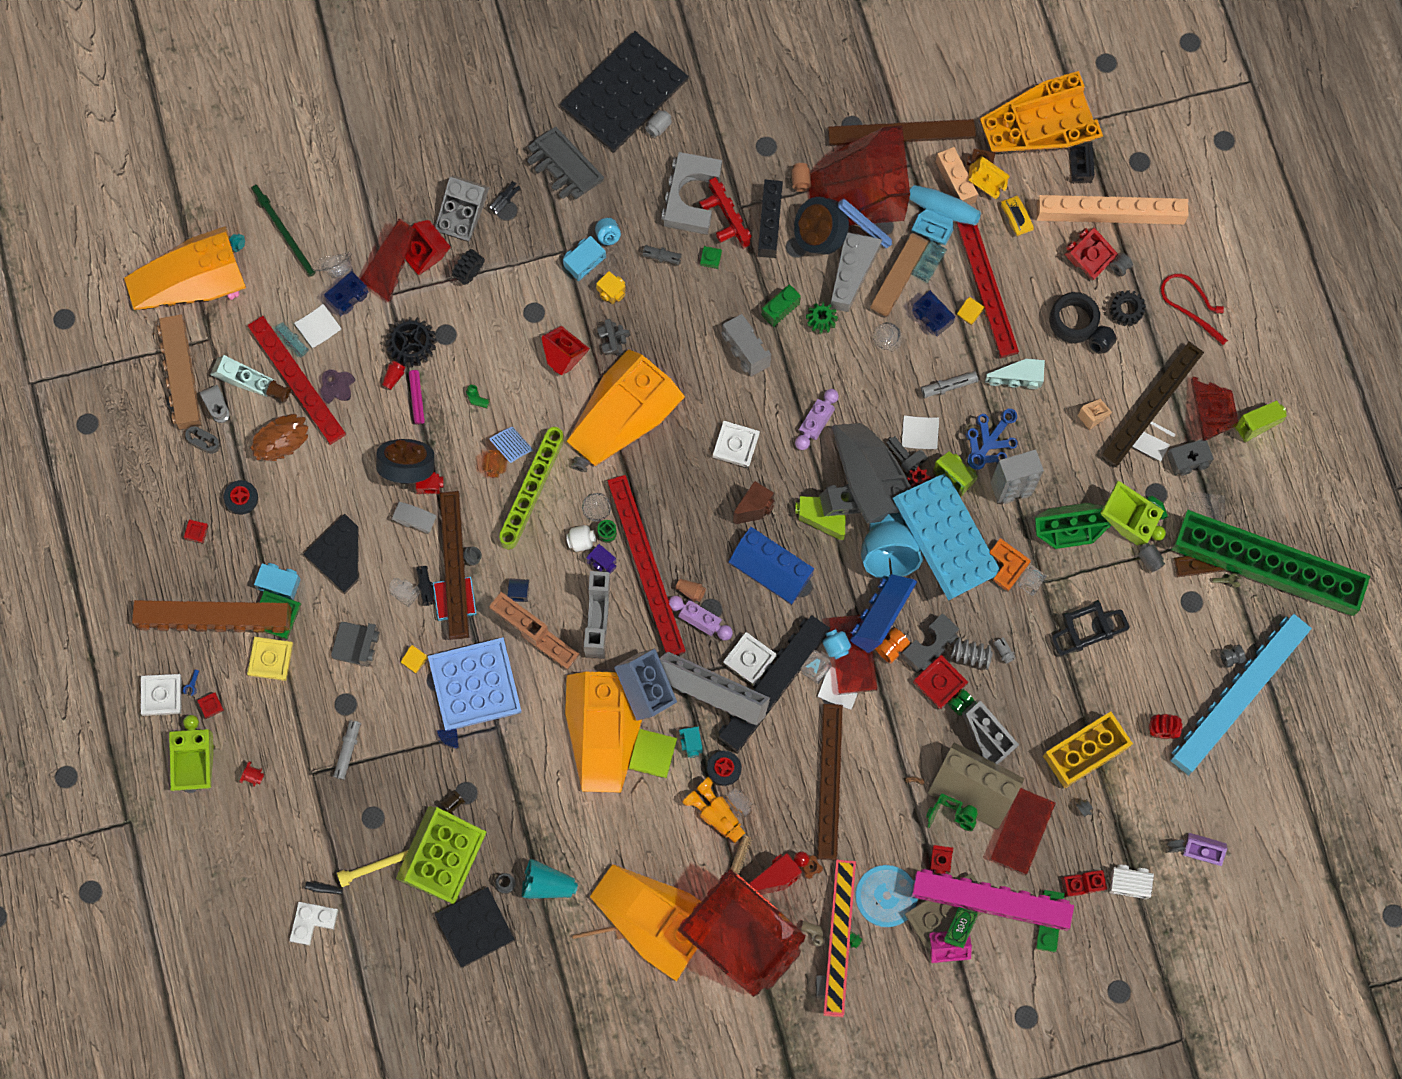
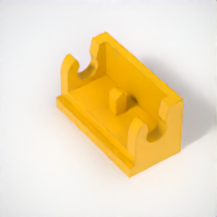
M980 157L970 165L968 180L995 199L999 197L1001 188L1004 191L1006 190L1010 175L984 157Z

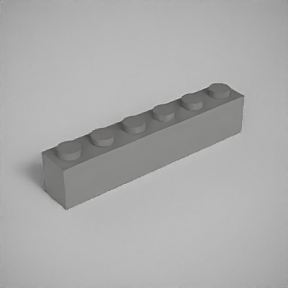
M670 652L665 653L659 658L670 685L680 692L705 701L715 708L729 712L730 715L746 720L750 724L757 725L765 718L770 700L769 697Z

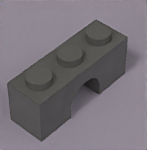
M942 613L928 628V632L934 637L935 643L931 646H923L915 640L902 653L901 658L917 673L921 669L924 671L932 664L930 660L934 656L938 658L945 651L943 647L947 643L951 645L959 637L957 635L959 628Z

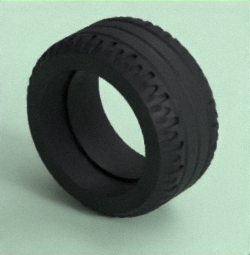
M1069 292L1060 296L1055 301L1049 316L1053 333L1059 339L1068 343H1081L1088 340L1100 322V311L1097 303L1090 296L1080 292ZM1067 306H1078L1087 312L1090 324L1084 329H1071L1061 321L1060 310Z

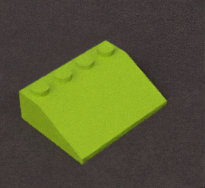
M428 806L396 879L446 902L455 904L487 832L438 807Z

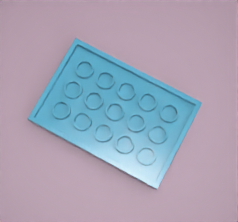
M945 473L893 497L896 506L948 601L994 578L998 574L1000 568L989 553V548L951 479Z

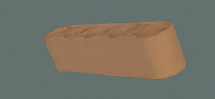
M915 233L911 234L870 309L888 317L929 244L928 240Z

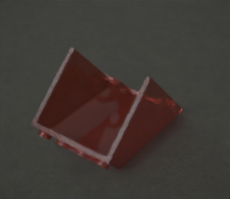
M902 126L882 127L823 157L810 172L811 187L808 188L809 198L824 197L838 202L845 199L872 223L905 221L910 199V188ZM848 217L849 225H857Z
M731 868L721 876L717 885L708 891L703 901L694 907L690 916L685 918L677 929L727 976L753 997L758 995L763 988L768 990L778 982L800 956L801 950L799 946L806 937L786 916Z

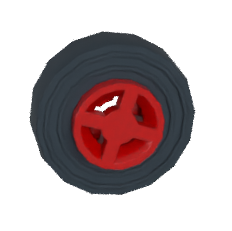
M238 480L227 486L223 499L226 507L231 512L243 515L254 510L259 496L253 484L248 481Z
M730 751L716 752L707 762L708 777L717 785H732L741 775L742 765L740 759Z

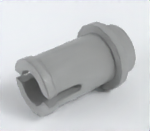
M1004 637L994 642L1002 656V661L1009 663L1016 658L1014 656L1015 652L1011 651Z

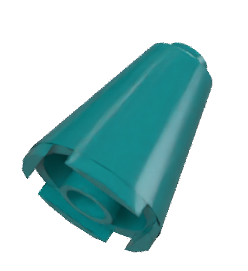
M529 859L525 870V881L522 883L521 897L526 899L571 898L572 894H576L578 883L575 882V878L535 859Z

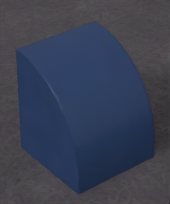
M510 578L508 597L515 602H528L530 580Z

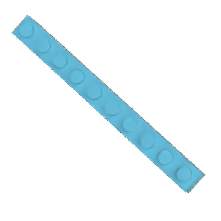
M1295 614L1290 618L1286 616L1279 624L1282 628L1278 632L1275 630L1267 638L1270 642L1266 647L1262 644L1256 651L1258 655L1254 661L1250 659L1243 667L1246 671L1242 675L1238 673L1231 681L1234 683L1231 689L1226 687L1220 694L1221 701L1219 703L1214 702L1208 709L1210 714L1206 718L1202 716L1195 724L1198 726L1195 732L1190 730L1185 736V744L1182 747L1178 745L1171 753L1174 757L1170 761L1188 776L1312 629Z

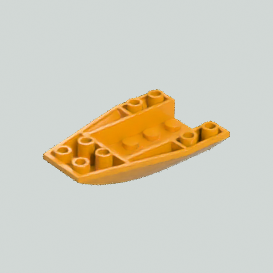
M1079 71L1043 81L980 118L991 152L1068 148L1103 137L1098 120H1093L1084 96L1085 86Z
M628 349L603 375L569 436L567 443L592 465L597 466L660 425L685 396L672 379L645 356Z
M581 672L567 675L565 715L582 792L621 793L642 720H636L616 672Z
M614 864L611 865L590 895L594 903L641 957L676 982L708 933L712 931L722 916L686 891Z

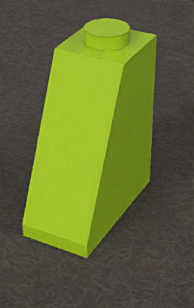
M1276 400L1244 414L1235 428L1246 443L1282 423L1287 417L1286 409Z
M800 496L799 502L795 503V514H799V520L839 540H844L845 515L824 517L820 497Z

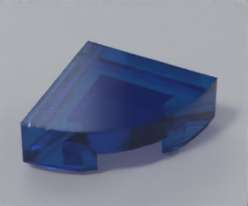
M457 728L447 731L445 729L437 730L440 740L445 745L451 748H459Z

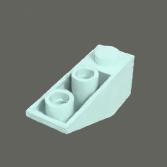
M225 355L217 358L210 374L223 382L267 397L266 392L269 384L274 380Z
M1021 360L988 373L985 383H989L992 386L1005 384L1012 388L1027 386L1028 389L1041 388L1044 382L1045 360Z

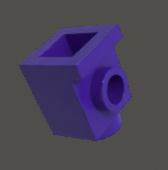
M600 544L586 557L587 563L590 565L593 562L592 566L599 572H610L611 574L617 567L616 558Z

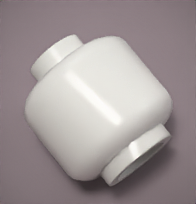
M587 525L573 527L567 534L568 546L575 552L591 549L593 542L596 541L594 530H590Z

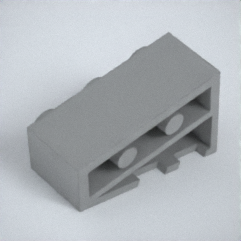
M743 314L724 323L721 334L723 339L731 344L733 355L739 357L742 370L745 373L748 372L751 377L770 367L771 353L769 350L764 351L761 346L763 344L762 340L756 338L753 333L754 329Z
M976 700L962 712L980 756L999 764L1019 746L1016 740L980 700Z

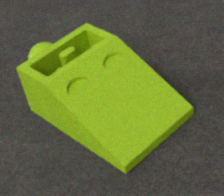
M1117 481L1100 514L1123 537L1135 545L1147 544L1151 537L1156 541H1160L1166 535L1165 529L1162 526H1157L1164 510L1122 482Z
M188 715L183 720V725L187 731L169 732L171 791L211 788L214 753L213 732L209 729L195 730L199 725V720L194 715ZM196 738H202V741L197 743ZM178 739H183L181 744H178Z

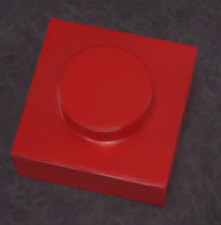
M189 519L184 539L203 544L209 525Z
M216 692L197 700L206 719L224 711Z

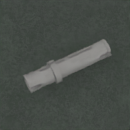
M972 371L971 373L948 380H938L934 384L921 387V392L924 398L937 394L943 395L947 391L977 383L978 376L975 371Z
M349 720L345 737L343 736L342 738L343 745L333 775L334 778L345 780L354 746L358 742L356 739L361 726L360 722Z

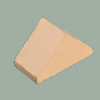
M1101 399L1084 405L1078 417L1091 430L1110 416L1112 412Z

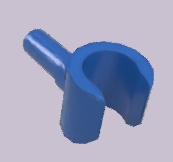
M194 670L189 685L183 688L184 694H187L189 687L193 689L191 696L197 693L195 684L199 670Z

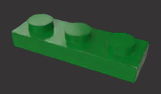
M1044 890L1043 895L1049 896L1050 900L1058 901V899H1064V893ZM1039 925L1036 950L1056 953L1059 929Z

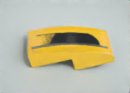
M1018 195L1001 201V207L1009 218V225L1016 236L1034 230L1030 217Z

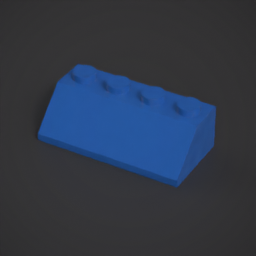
M751 526L740 540L728 562L791 605L814 574L813 567Z
M893 574L886 579L882 578L877 586L880 589L877 594L874 593L869 599L870 606L861 613L859 618L862 620L851 630L853 635L849 641L867 653H870L882 644L917 581Z

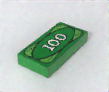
M959 907L947 932L945 942L964 949L978 918V913Z

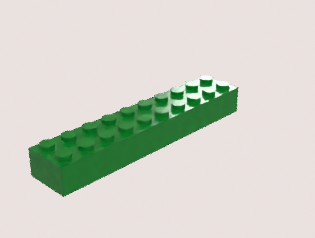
M1188 509L1182 517L1171 549L1351 616H1355L1360 611L1371 577Z

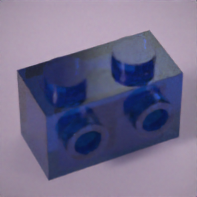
M351 271L324 294V298L341 317L344 313L348 314L358 301L362 302L369 292L367 286Z
M931 290L916 301L912 308L915 318L919 321L922 320L926 329L937 337L954 323L956 317Z

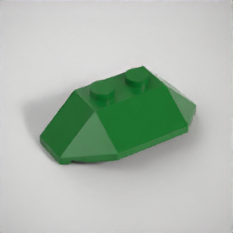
M1083 503L1049 508L1035 516L1036 536L1055 549L1093 544L1112 525L1100 514L1104 505Z

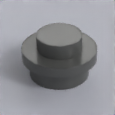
M474 546L467 547L463 552L465 561L470 565L478 564L482 558L481 551Z
M1080 798L1076 806L1084 817L1087 815L1091 816L1093 807L1087 799L1083 801Z

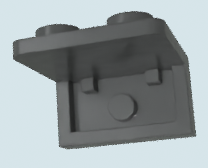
M341 622L332 650V658L369 667L370 661H373L375 655L374 645L378 642L380 636L377 626L368 623V627Z

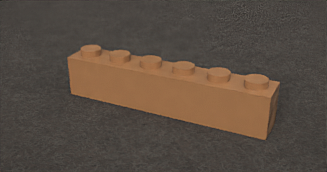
M182 314L159 318L160 325H157L159 336H162L163 342L160 343V348L166 360H163L165 372L168 371L169 376L166 378L167 388L171 389L169 403L171 407H174V413H171L173 424H177L179 430L192 426H202L185 320Z

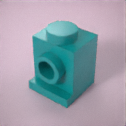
M699 726L680 729L679 736L684 737V739H681L682 751L686 750L688 758L698 757L699 753L703 751Z

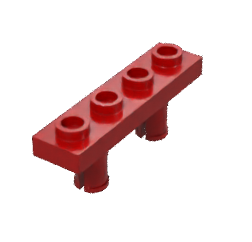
M716 177L709 180V188L713 195L699 201V206L705 210H709L717 205L720 206L730 224L729 227L716 232L718 241L722 243L735 236L743 249L750 246L751 234L747 228L744 229L740 214L734 211L732 199L730 197L727 198L724 193L726 190L723 183L718 182Z

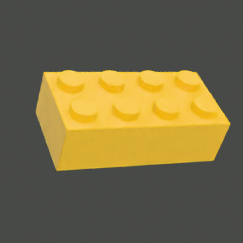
M1110 711L1048 750L1043 757L1064 789L1129 749L1133 743Z

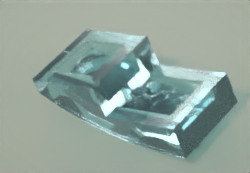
M931 241L914 268L912 275L928 283L947 249Z

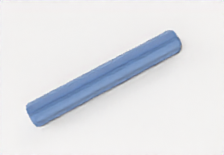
M842 199L838 202L837 207L871 237L882 239L881 245L884 248L892 245V239L847 200Z

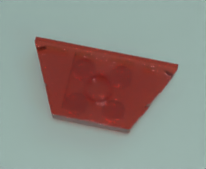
M1192 377L1191 384L1203 441L1236 427L1239 421L1232 390L1224 387L1221 388L1211 382L1208 385L1198 381V377Z

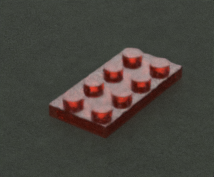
M860 615L829 618L830 631L834 629L837 632L843 631L846 633L848 640H850L853 635L851 630L862 619L859 618ZM849 641L851 644V648L848 650L849 653L838 659L834 658L838 695L877 691L873 652L867 653Z
M1020 788L1005 820L990 861L1027 875L1056 802Z

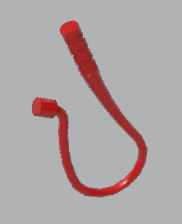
M1184 274L1167 276L1160 287L1163 300L1196 321L1224 346L1228 340L1195 314L1171 302L1165 295L1164 287L1170 279L1181 277L1187 279L1197 289L1209 310L1215 313H1224V306L1212 307L1202 289L1189 276Z

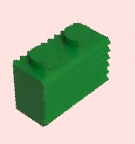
M788 284L762 307V317L772 327H775L786 315H789V312L791 313L794 308H797V305H800L801 295Z

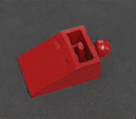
M803 851L797 852L794 855V861L788 854L784 856L778 855L772 860V866L740 890V898L744 899L786 890L801 877L802 871L799 867L808 865V854Z

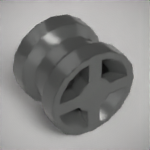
M1119 253L1117 259L1111 261L1109 266L1114 273L1122 277L1126 274V270L1133 266V262L1124 253Z

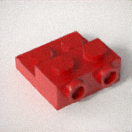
M1095 227L1084 228L1078 234L1080 238L1066 246L1067 251L1064 255L1076 268L1080 267L1090 280H1095L1118 253Z

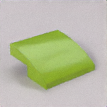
M639 729L629 769L667 778L677 738Z

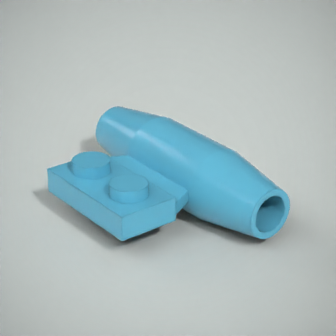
M913 185L908 194V199L926 209L918 215L911 231L945 246L953 231V221L976 225L981 216L979 210L963 200L935 189Z

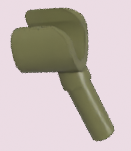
M1233 573L1226 578H1213V583H1230L1233 587L1238 588L1241 584L1234 582V580L1241 578Z

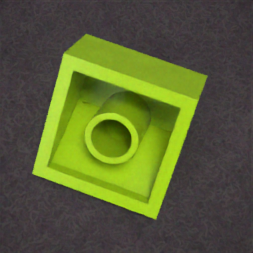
M950 451L936 461L932 472L937 477L945 473L951 479L960 497L976 482L978 477L972 467L964 465L962 459Z

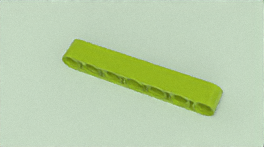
M551 427L546 432L500 532L501 545L507 550L516 547L563 445V432L558 427ZM552 435H558L560 437L557 441H552L550 439ZM547 451L552 453L548 458L542 456ZM538 468L545 470L542 474L535 473V470ZM535 485L537 488L534 491H528L527 487ZM522 502L529 503L527 508L519 507ZM514 519L521 520L519 525H513L511 522ZM506 536H512L513 540L511 542H505L504 538Z

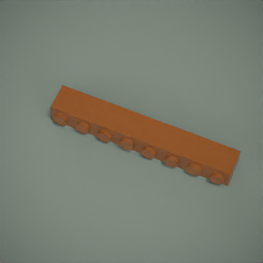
M134 600L132 623L139 630L144 631L150 630V628H157L160 631L176 628L178 631L195 629L196 631L205 632L207 629H215L217 632H226V629H234L235 632L253 630V632L264 633L265 630H272L274 633H284V630H290L292 608L288 603Z

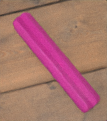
M418 370L409 371L413 416L415 424L419 425L425 422L420 375Z

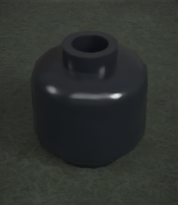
M1098 326L1095 332L1090 335L1088 341L1090 348L1094 352L1107 353L1116 343L1117 338L1112 328Z

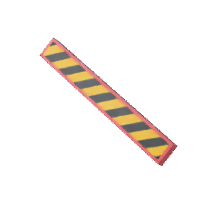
M836 859L823 1016L844 1018L856 861Z

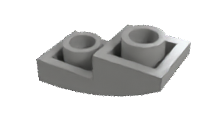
M398 502L391 519L406 527L412 526L428 534L431 531L436 515L413 505Z

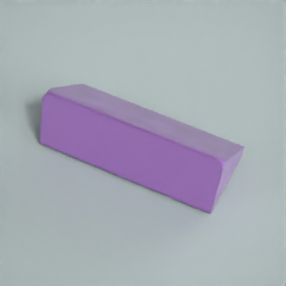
M1188 833L1185 844L1186 850H1184L1183 855L1222 866L1227 851V844Z

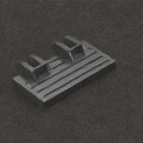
M557 127L535 139L528 146L532 153L536 152L528 159L530 165L540 159L544 160L536 166L535 170L537 173L547 168L556 179L563 175L562 178L551 186L555 191L565 184L568 185L559 194L562 199L570 194L577 199L604 180L600 172Z

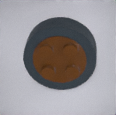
M813 197L805 201L799 208L794 221V234L798 244L805 251L822 255L831 254L839 249L845 241L849 226L848 216L837 207L838 201L824 197Z
M391 440L383 443L377 449L376 470L383 478L401 483L400 487L407 489L408 483L426 480L433 474L434 451L427 444L417 440Z

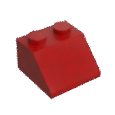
M430 220L414 223L396 248L414 271L421 275L442 260L451 246Z

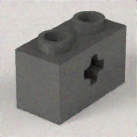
M1206 438L1172 448L1167 454L1174 475L1181 474V476L1190 474L1192 470L1197 468L1204 470L1210 467L1214 460Z

